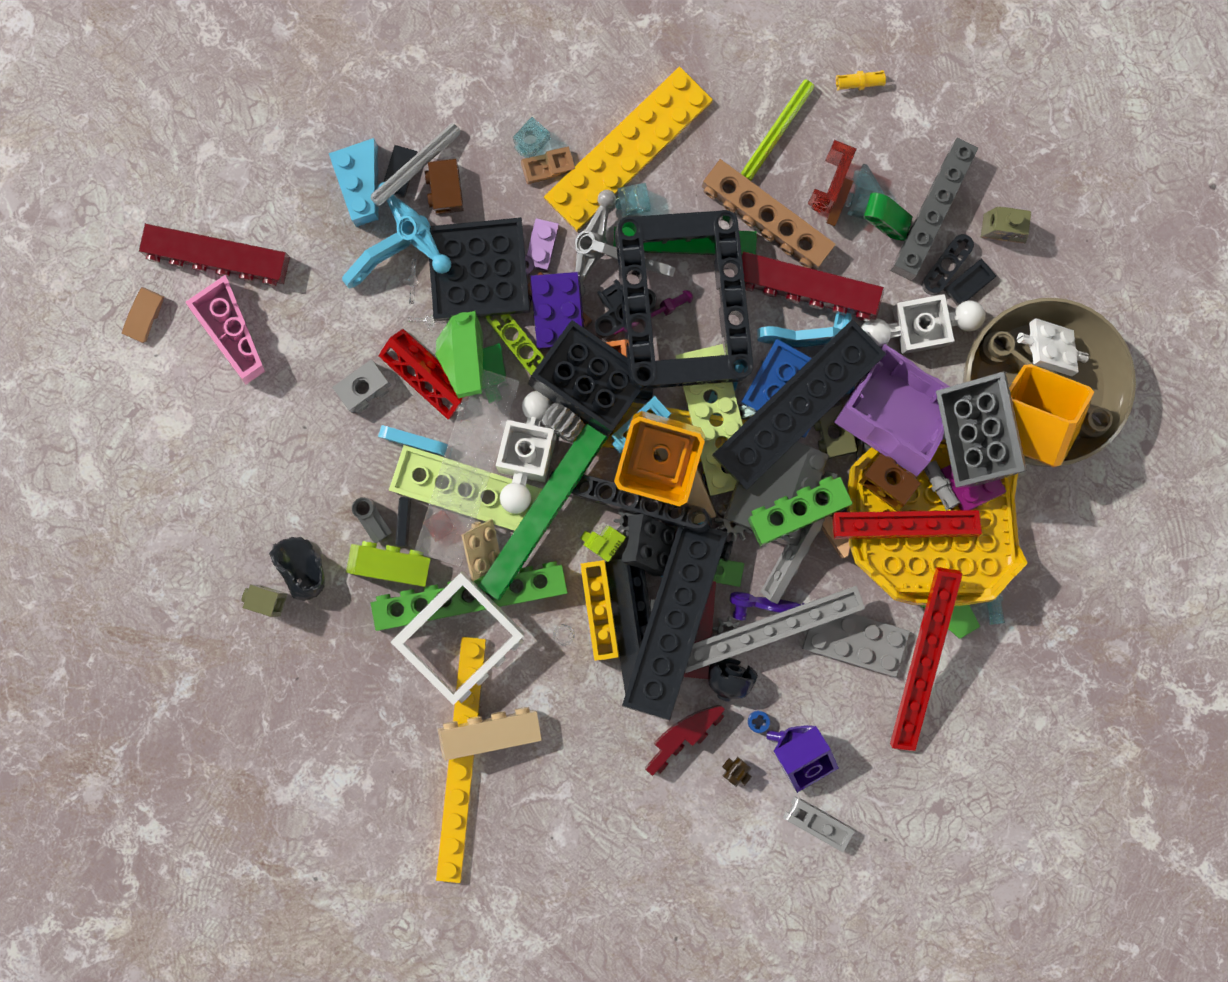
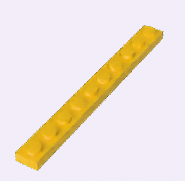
M462 637L456 690L484 664L486 639ZM475 683L469 689L472 692L469 697L462 703L459 700L455 703L453 721L463 724L468 723V718L479 716L482 684L478 686ZM474 755L450 759L448 762L436 881L461 883Z

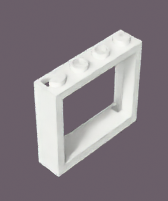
M462 571L393 638L391 643L454 705L458 700L461 703L465 701L472 693L469 689L475 683L480 686L489 677L487 672L493 666L497 669L507 659L504 655L510 649L515 651L522 645L524 641L521 638L524 636V632ZM463 585L513 636L461 687L453 692L404 642Z

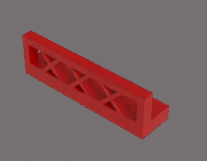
M404 329L392 335L378 355L448 420L454 415L459 406L470 398V396L457 397L440 362ZM390 348L397 353L398 360H394L388 354ZM406 365L415 369L416 376L408 373ZM424 382H429L434 392H429L425 388ZM442 398L448 399L453 404L450 410L443 404Z

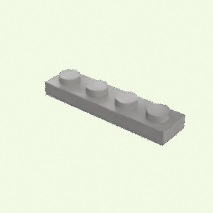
M825 519L804 527L797 546L786 545L760 591L768 600L778 604L781 597L785 595L788 584L798 572L801 561L808 554L810 545L821 531Z

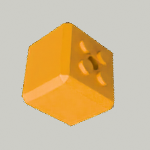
M1023 365L1009 387L1023 455L1054 468L1062 465L1077 438L1094 391L1087 385L1035 365Z
M640 411L634 414L614 480L616 486L620 490L676 506L687 503L705 442L704 432L701 427L648 412ZM657 448L666 449L668 452L667 459L664 461L657 460L654 457V451Z

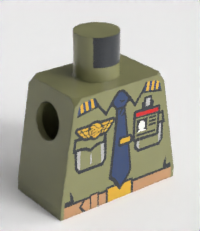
M995 207L983 214L980 237L1025 244L1029 235L1031 211Z

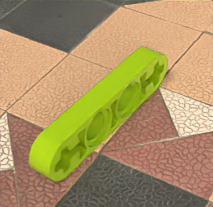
M510 314L501 315L505 323L507 320L511 322L504 325L500 331L498 330L501 327L497 319L492 321L491 318L493 316H486L490 326L527 372L532 375L536 367L532 364L529 368L527 365L534 362L538 356L540 360L537 363L540 364L544 358L541 352ZM509 328H514L518 331L519 335L514 341L505 338V332ZM528 346L533 349V356L531 358L523 359L520 356V350L523 347Z

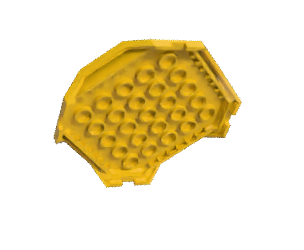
M942 439L930 461L936 460L940 469L951 465L946 439ZM872 447L850 468L847 492L853 504L847 508V512L896 511L859 483L873 462L881 454ZM922 470L916 476L921 484L900 511H946L937 493L931 489L933 486L924 470ZM1018 474L1000 479L1007 491L1006 493L972 509L979 510L982 534L979 537L849 539V546L855 564L893 600L906 604L926 605L936 567L960 570L963 574L954 606L993 601L1027 565V560L1019 546L1015 506ZM886 477L890 484L896 485L893 478ZM957 505V506H955L954 508H952V509H950V510H947V511L960 510V509H959V507H958V505Z

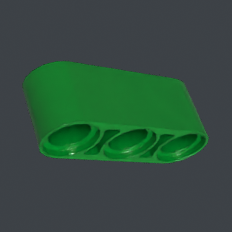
M871 193L864 219L889 238L905 241L913 216L890 197L880 193Z

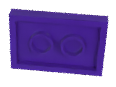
M580 272L531 276L537 348L552 347L571 320L584 328Z

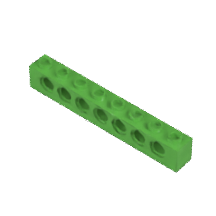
M557 561L542 564L543 569L533 570V566L523 567L514 578V580L520 579L523 582V590L520 593H514L509 586L500 601L495 598L491 599L498 607L568 594L563 565L557 566ZM540 574L545 575L548 580L547 585L542 589L537 588L534 584L535 577ZM484 576L480 577L474 582L477 585H479ZM437 584L423 587L424 592L415 593L414 589L401 591L400 597L391 598L390 594L376 596L377 601L370 602L375 630L380 631L408 625L420 613L416 608L417 600L424 598L429 604L444 588L439 589ZM462 585L451 596V605L448 607L441 606L427 621L487 609L476 598L471 603L466 602L463 598L466 588ZM397 602L401 603L404 607V612L399 617L395 616L392 612V607Z

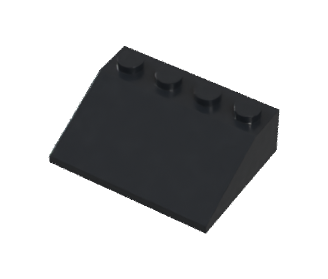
M573 320L570 321L537 366L528 382L529 386L552 402L563 405L574 412L584 424L602 433L607 439L641 392V389L633 387L630 383L627 357ZM637 371V377L639 380H649V376L646 371Z

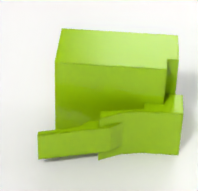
M606 525L600 535L594 531L591 534L584 531L580 537L585 542L583 544L585 547L607 562L612 558L611 555H614L613 552L615 553V550L619 548L618 545H621L620 542L622 543L626 538L608 525Z

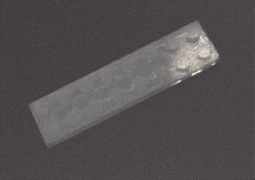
M483 369L482 393L463 397L414 550L415 553L461 567L465 556L461 535L474 527L520 381Z

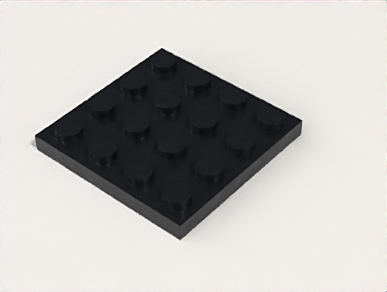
M522 217L430 226V233L440 255H446L451 261L450 270L441 274L433 269V260L429 258L434 321L450 320L454 315L472 311L476 312L477 317L530 312Z

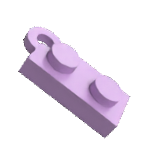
M535 219L527 256H525L526 262L529 263V268L526 269L527 275L534 268L548 271L559 229L558 223Z

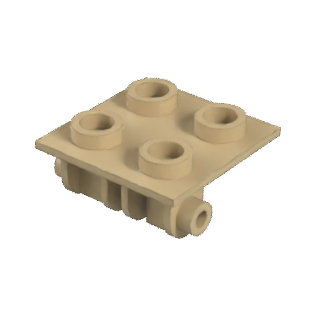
M493 519L483 524L481 522H474L471 524L472 528L461 535L472 581L486 575L500 554Z

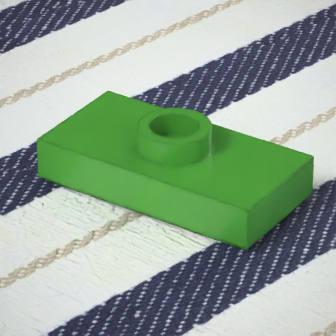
M720 559L714 582L740 587L745 563L730 560L726 562L724 559Z

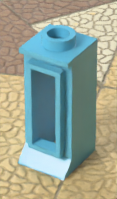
M655 396L638 411L647 412L651 409L658 416L665 418L671 416V413ZM632 418L612 435L614 440L612 445L620 454L623 452L626 441L623 434L629 429Z

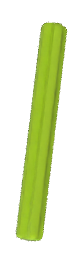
M807 79L803 80L742 170L741 174L750 181L754 178L813 91L814 84Z

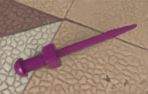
M684 290L682 291L683 294L673 299L667 298L660 303L661 308L650 313L651 318L662 312L667 316L673 313L676 307L686 302L691 303L693 300L692 292ZM635 322V323L632 324V327H634V326H636V325H638V324H640V323H639V322ZM623 327L622 329H620L619 331H617L616 333H614V334L616 335V334H618V333H620V332H623V331H624V327Z

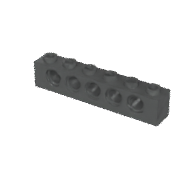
M956 138L952 143L907 238L893 263L891 272L910 281L917 276L976 155L978 147L960 138Z

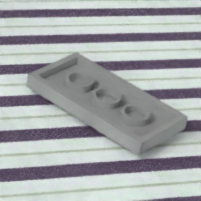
M852 613L808 629L802 649L896 677L910 631Z

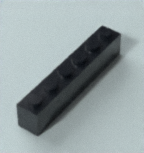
M622 559L605 562L626 694L651 610L645 571L638 567L624 564L621 562Z

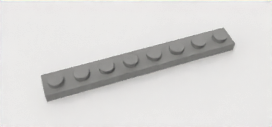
M854 586L694 643L685 673L865 609L858 587Z

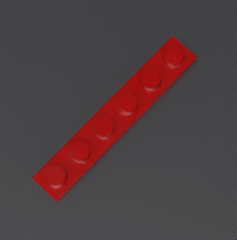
M979 510L834 512L832 515L834 539L979 537L982 534Z

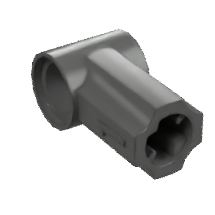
M360 497L353 502L352 513L358 518L374 543L382 541L393 533L372 499ZM363 501L367 502L370 506V510L366 515H362L358 511V506Z

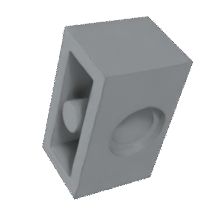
M371 359L332 388L351 413L355 411L360 413L369 406L368 402L373 398L379 399L389 392L387 388L391 384ZM364 382L368 383V392L359 394L358 386Z

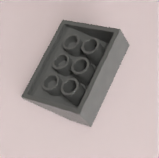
M1000 372L936 391L956 487H973L1027 471L1006 372Z
M796 442L747 490L736 482L724 519L753 531L748 521L749 517L753 516L751 512L762 506L769 509L775 506L774 501L787 496L788 499L798 496L796 492L807 486H810L811 489L818 487L829 455L811 446ZM802 504L793 505L792 510L796 515L802 516L805 514V508ZM775 513L770 515V522L775 526H780L783 523V518ZM803 528L774 541L780 544L797 546Z

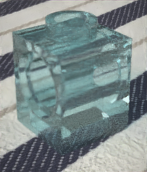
M533 117L513 136L514 149L521 156L525 157L527 155L529 158L534 157L550 140V132ZM529 135L536 137V141L533 144L525 143L524 139Z
M646 183L618 188L615 206L617 211L621 210L622 217L650 211L651 205Z

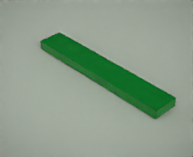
M614 226V240H613V246H614V247H616L615 231H616L617 226ZM625 227L622 229L626 236L634 235V231L631 228ZM739 231L741 253L743 254L744 251L756 254L757 231ZM709 238L692 239L690 242H685V240L668 241L666 244H662V242L643 243L644 253L715 255L714 243Z

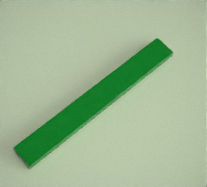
M587 424L584 426L478 585L479 588L500 601L607 440L605 435Z

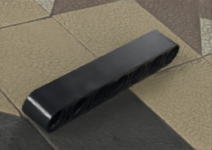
M553 470V471L551 472V474H550V476H549V479H550V477L552 476V474L554 473L555 470ZM583 474L570 496L633 514H645L655 520L697 532H705L712 525L710 514L702 507L688 503L676 506L620 490L613 482ZM589 482L590 487L588 491L581 493V485ZM612 488L611 497L603 499L604 490ZM635 495V502L629 506L625 505L626 497ZM653 501H658L657 510L648 512V505ZM677 507L681 508V515L676 519L671 518V511ZM698 514L705 515V521L701 525L694 524V518Z

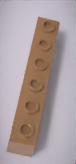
M719 159L703 181V192L713 200L715 198L724 203L723 207L726 210H730L733 213L736 212L743 217L742 221L751 228L755 226L762 231L761 235L770 242L774 240L781 245L780 249L789 256L793 254L800 259L799 263L803 267L817 270L836 245L721 159ZM730 184L734 187L735 191L728 194L723 191L722 187ZM749 198L753 201L754 206L746 208L742 205L741 201ZM765 212L770 213L773 220L765 222L761 219V214ZM784 226L789 227L792 235H782L780 228ZM808 241L811 244V249L808 251L801 249L799 242Z

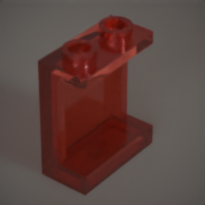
M837 140L833 141L825 162L838 167L827 193L817 189L813 190L807 203L812 206V210L818 213L830 212L838 197L857 148Z

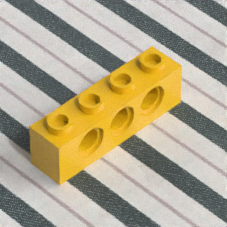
M605 560L580 563L594 661L618 658Z

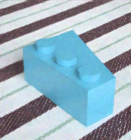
M372 138L329 153L354 225L358 227L378 220L379 206L371 200V194L376 191L378 186V144L375 139Z

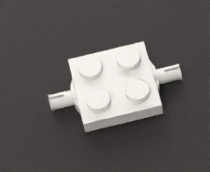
M1037 318L1029 323L1030 335L1019 333L1017 336L1018 343L1026 344L1030 347L1033 354V364L1039 367L1074 376L1079 372L1077 361L1086 363L1089 359L1088 353L1076 349L1074 330Z

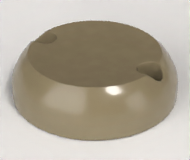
M1061 298L1028 300L1001 312L983 328L967 356L963 383L1006 372L1010 387L1023 365H1034L1030 347L1026 344L1018 343L1017 336L1019 333L1030 335L1029 323L1035 318L1074 330L1076 349L1089 354V359L1086 363L1077 361L1079 372L1074 376H1069L1040 367L1087 385L1094 391L1079 434L1060 466L1074 464L1104 449L1113 441L1125 425L1135 399L1136 377L1133 359L1121 334L1104 316L1092 308ZM994 340H999L1003 344L1004 349ZM1094 414L1100 420L1101 424L1098 421H1096L1091 415ZM1024 456L1025 464L1051 467Z

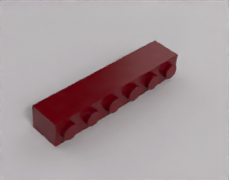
M146 223L139 247V252L146 256V260L160 263L161 259L169 261V265L183 268L184 264L191 265L192 269L196 271L206 272L207 269L215 270V274L220 276L226 275V277H230V274L239 275L241 280L253 282V279L263 280V284L276 287L277 283H285L290 256L283 251Z
M743 251L742 263L746 291L752 292L754 289L763 291V294L769 297L780 295L786 297V300L789 302H808L810 307L816 309H823V307L833 309L832 312L839 315L854 314L857 319L869 322L870 319H877L884 295V287Z

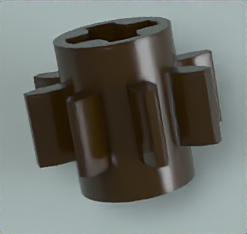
M738 756L734 761L728 758L722 766L726 770L722 776L735 787L740 782L745 786L752 778L748 773L751 767Z

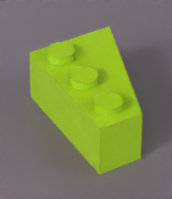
M362 541V546L351 544L346 568L347 573L425 587L430 558L424 557V552L410 549L409 554L400 553V547L386 545V550L376 548L377 543Z

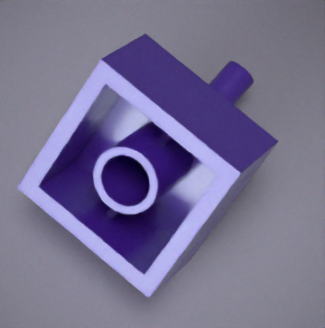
M795 726L780 732L768 730L766 739L778 742L774 753L796 793L839 769L829 745L816 726Z

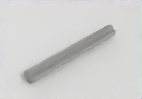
M450 124L371 194V200L377 206L382 205L427 165L428 162L460 135V129L455 124Z

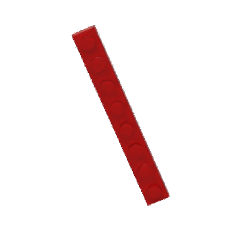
M936 567L890 741V745L894 749L916 751L963 575L960 570Z

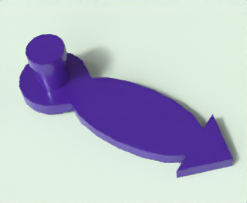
M733 592L729 598L730 602L735 604V611H733L732 617L737 620L747 619V607H758L781 613L801 605L782 599L776 604L766 597H754L744 592Z

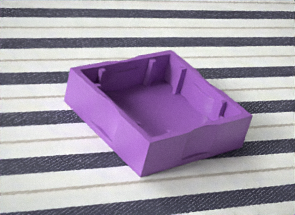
M884 344L881 349L886 355L860 379L834 423L883 455L893 458L898 465L918 476L929 464L943 439L944 428L936 391L950 386L938 378L927 374L912 361Z

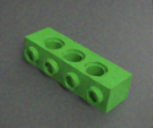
M832 476L819 481L820 486L814 489L807 486L796 492L798 496L788 499L785 496L774 501L775 506L769 509L762 506L751 512L753 516H750L748 521L760 547L833 515L834 512L850 507L853 503L841 477L833 479ZM817 494H824L828 499L827 505H818L815 501V496ZM802 504L805 508V514L802 516L796 515L792 510L793 505ZM775 513L781 515L783 518L782 525H773L770 522V515Z

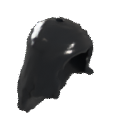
M289 537L279 541L277 544H273L269 555L273 565L284 578L292 597L301 601L317 597L325 587V576L322 559L319 554L315 553L310 541L304 540L303 537Z

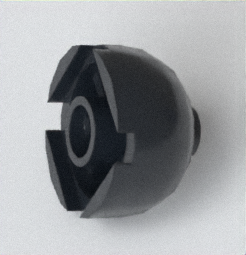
M729 657L710 664L708 682L719 699L729 702L745 698L752 691L758 678L757 672L749 665L747 669L738 666L741 661Z

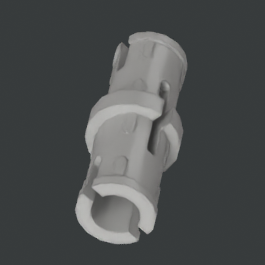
M937 461L930 462L923 470L933 486L931 488L933 492L937 493L946 511L960 504V501L955 496L950 486V480L946 479Z

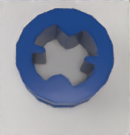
M754 711L749 715L747 723L752 731L763 733L769 728L770 719L766 713ZM758 715H762L765 725L755 728L756 724H752V720L757 719Z

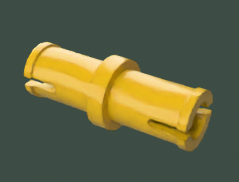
M884 70L867 73L857 71L856 74L836 75V88L838 91L854 88L864 90L865 87L885 86L886 84Z

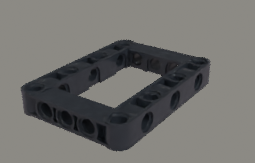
M730 210L633 216L620 220L615 231L629 380L633 387L643 390L740 382L747 378L753 370V356L737 216ZM719 221H726L729 224V229H722L719 226ZM629 227L634 231V235L626 236L622 229ZM709 238L715 247L716 289L719 290L721 307L719 308V317L726 355L655 361L643 243L662 242V244H666L668 241L685 240V242H690L692 239ZM724 268H731L734 271V277L726 276ZM631 274L637 276L639 283H629L627 276ZM729 315L737 316L740 321L739 325L731 324ZM635 322L641 323L644 331L640 333L635 332L632 324ZM734 363H741L745 369L744 373L736 372ZM637 371H646L648 373L649 380H639L637 377Z

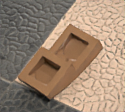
M569 146L546 151L544 155L521 160L527 184L551 179L575 169Z
M141 287L128 313L121 334L142 343L146 342L153 321L158 318L165 296Z

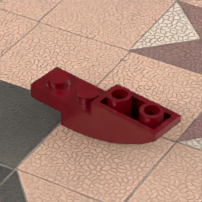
M721 705L708 707L688 715L672 725L654 742V745L660 751L645 766V770L652 776L656 772L661 774L669 764L667 759L672 754L677 756L685 747L683 744L684 740L692 746L695 743L701 744L708 736L707 729L712 724L717 726L725 717L723 714L725 709Z

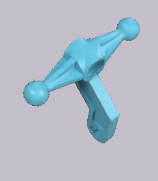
M385 182L380 183L376 190ZM393 194L386 201L397 223V233L365 250L344 274L342 281L348 288H354L379 263L404 250L411 244L433 260L432 267L437 273L443 274L449 271L451 261L446 255H440L430 233V224L427 218L418 215L416 211Z
M850 313L846 315L836 314L834 326L829 328L794 331L773 326L761 327L757 329V340L773 345L775 340L778 339L792 348L826 345L852 320V316ZM855 385L846 394H850L855 389Z

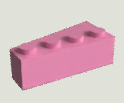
M226 275L185 302L245 385L265 372Z

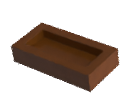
M844 175L833 202V207H831L826 219L827 224L836 226L853 185V178Z

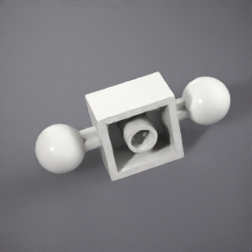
M945 294L897 303L892 308L895 323L887 324L882 319H870L861 328L880 348L884 344L887 345L890 338L898 337L901 353L907 354L949 346L954 342L952 327L958 326L964 331L979 329L985 321V310L978 302L965 301L956 308L955 312L949 313ZM921 320L923 324L927 323V327L925 329H922V327L919 326V322Z
M538 391L529 393L523 400L522 409L527 417L526 424L510 420L506 421L496 462V468L499 473L513 476L512 483L506 485L500 494L502 507L507 512L513 514L524 512L530 505L531 494L526 487L527 479L546 483L556 442L554 429L540 427L545 412L552 406L553 402ZM527 448H530L531 452L523 455L522 452H526Z

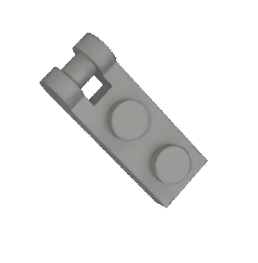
M794 796L791 801L793 805L789 812H785L783 818L837 850L844 852L855 831ZM801 809L807 812L803 820L797 817Z

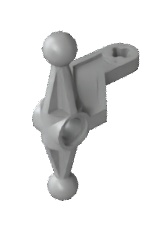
M603 190L599 193L597 201L600 206L587 228L580 232L575 239V248L577 250L575 272H580L582 297L585 294L583 283L597 260L604 255L617 259L616 247L608 245L605 237L608 209L616 203V196L611 190ZM645 258L646 270L673 278L676 268Z

